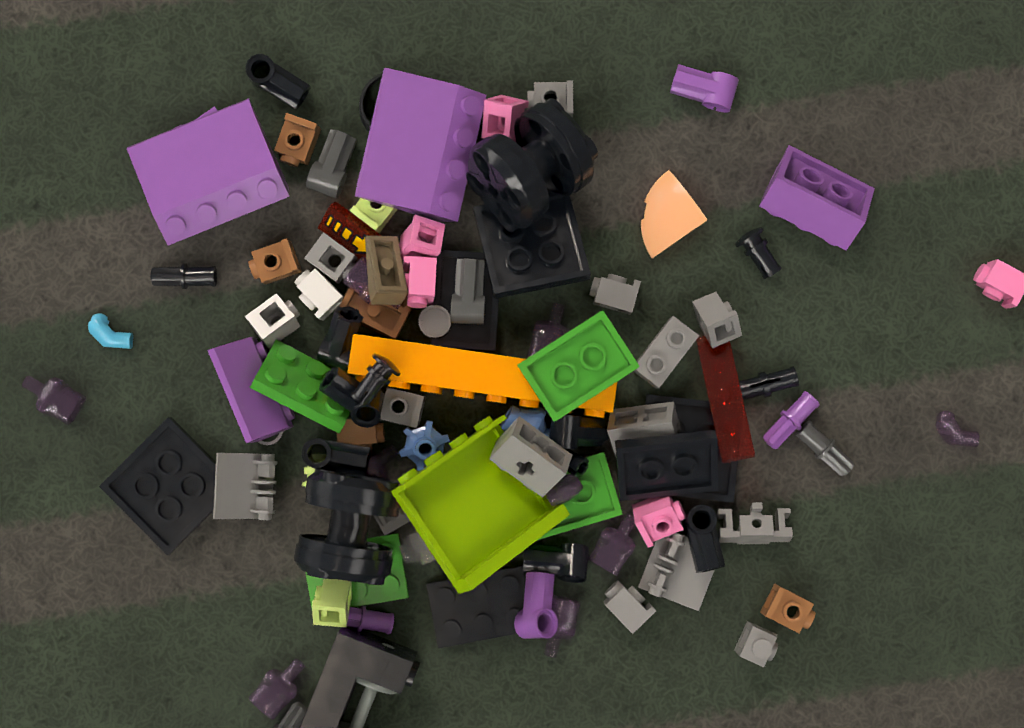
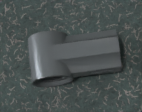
M330 129L319 160L313 163L309 171L306 188L338 199L342 192L340 185L344 186L347 177V172L345 171L356 146L357 139L341 131Z
M457 259L455 294H452L451 323L484 324V260Z

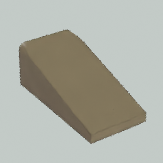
M366 236L368 289L371 304H402L408 294L398 236Z

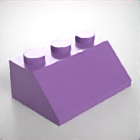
M788 145L764 192L759 207L765 209L773 216L781 217L795 224L803 231H809L819 236L830 245L847 250L866 222L875 188Z
M248 337L208 350L246 443L259 442L294 427L291 420L295 419L292 409L250 388L269 353L263 341L258 343L257 338Z

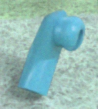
M97 313L91 317V321L88 323L89 333L102 346L126 349L133 347V333L114 332L108 326V317L104 314Z

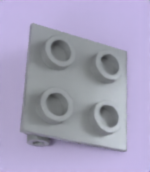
M216 453L213 519H272V514H275V510H273V494H276V490H273V484L277 482L274 481L275 465L278 462L275 461V454Z
M674 533L655 541L638 588L646 590L656 597H663L699 611L714 570L696 573L688 537Z

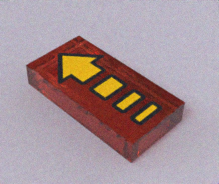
M336 201L329 206L318 226L319 230L353 253L366 265L365 237L382 236Z

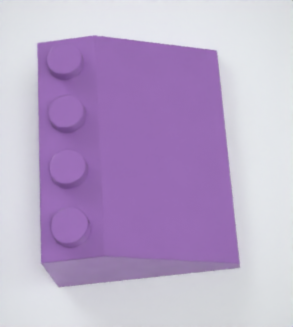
M384 68L355 197L439 222H458L467 184L466 173L468 172L470 149L476 144L484 109V100L487 95L460 85Z
M249 98L127 147L153 217L167 245L289 197L288 184Z

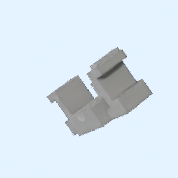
M762 502L752 503L750 515L739 516L737 531H733L732 509H718L716 516L717 519H723L724 527L720 528L717 533L719 542L737 544L790 542L793 537L792 527H785V519H788L791 509L777 508L775 512L776 531H774L773 515L761 514L763 509ZM752 521H759L761 526L759 528L753 527Z

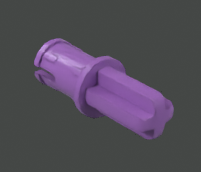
M804 391L802 396L787 411L782 410L780 412L781 417L763 435V440L771 448L778 449L795 430L800 431L802 429L801 424L820 406L819 402L811 394Z
M363 605L361 608L350 607L348 627L357 628L358 632L366 629L391 634L394 624V613L367 610L366 606Z

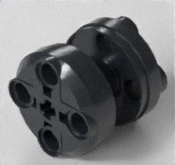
M549 99L544 103H536L516 119L514 123L516 142L503 134H493L490 137L484 138L470 149L468 172L466 173L467 182L471 189L480 196L488 209L498 218L500 223L510 232L515 231L517 228L529 227L547 212L549 208L547 189L560 196H569L584 188L593 179L594 160L598 157L597 148L591 138L583 132L577 122L565 112L562 105L555 99Z
M315 468V472L307 477L305 502L332 510L327 535H299V541L296 544L294 561L299 568L312 577L384 585L385 578L391 574L393 549L385 545L368 542L367 537L371 515L383 517L399 516L401 506L391 491L398 487L400 483L383 477L362 476Z

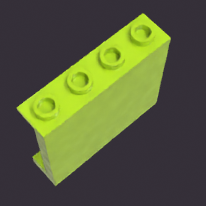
M505 415L495 420H492L490 416L486 417L473 426L476 432L470 437L463 433L451 441L449 445L452 449L443 455L441 450L425 459L423 461L426 465L424 469L417 472L413 468L399 477L397 480L400 485L391 491L458 594L473 590L570 515L564 504L553 507L546 495L542 498L533 490H529L522 482L508 472L501 470L489 459L496 440L504 433L499 424L507 419Z

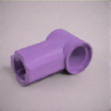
M678 64L670 93L702 102V105L708 109L713 110L716 107L715 111L727 113L730 112L739 79L723 72H712L710 74Z
M526 572L523 609L517 613L514 621V627L519 637L523 639L551 638L557 632L558 619L552 610L554 574Z

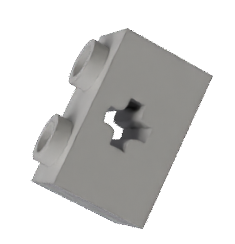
M670 317L638 358L637 363L640 367L634 370V372L654 388H660L699 335L676 317Z
M519 416L496 440L489 459L501 470L508 472L522 482L526 488L533 490L543 498L566 475L572 454Z

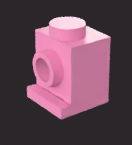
M505 95L485 99L481 138L484 139L493 134H503L516 142L514 123L525 111V108H528L529 101Z
M415 214L412 223L400 236L399 247L402 260H404V256L436 258L441 253L445 224Z
M404 256L403 269L404 272H409L404 273L408 290L407 306L411 308H425L427 305H433L437 258Z
M999 259L987 262V264L983 263L974 275L973 280L977 282L976 285L984 289L982 294L998 302L1003 299L1004 301L1001 306L1006 309L1017 307L1024 295V273Z
M671 496L648 498L632 505L635 524L648 548L654 546V541L684 530L682 520L686 519L685 512L680 501L674 502Z

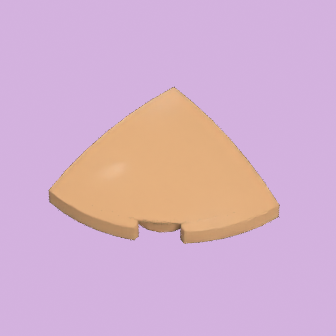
M670 170L665 172L654 183L644 201L646 208L644 219L641 220V234L651 259L707 221V218Z

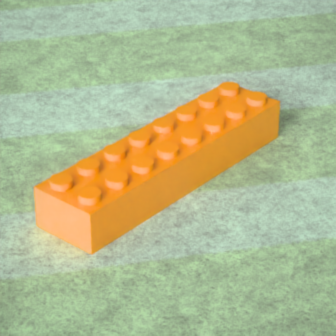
M353 334L347 373L356 375L355 379L359 382L369 372L367 367L375 364L376 360L372 355L376 353L389 359L401 372L400 376L394 374L390 376L391 382L388 384L389 387L410 390L411 384L421 385L420 391L442 394V390L445 388L454 390L453 396L474 399L475 393L487 395L486 401L506 404L507 398L520 400L519 406L539 408V398L517 366L526 359ZM617 382L577 408L584 409V416L604 418L605 412L613 413Z

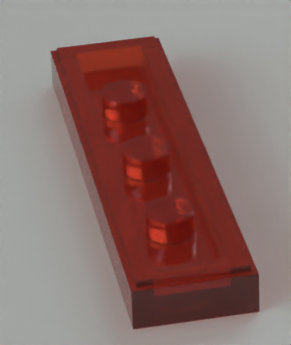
M705 336L698 337L696 343L722 463L755 457V451L730 341L712 348Z

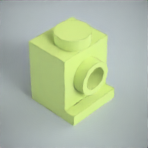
M360 198L357 204L353 205L350 209V212L379 234L398 209L385 205L374 209L371 206L372 201Z
M324 579L323 585L316 587L315 600L312 601L313 625L347 627L352 599V581Z

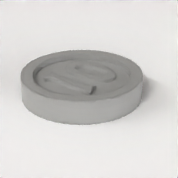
M428 306L419 316V327L428 337H442L451 327L450 314L442 306Z

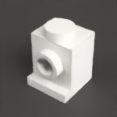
M316 268L312 272L309 270L304 271L294 282L297 285L296 287L302 292L299 296L301 301L310 310H314L317 307L319 310L314 315L322 321L341 304L344 298Z

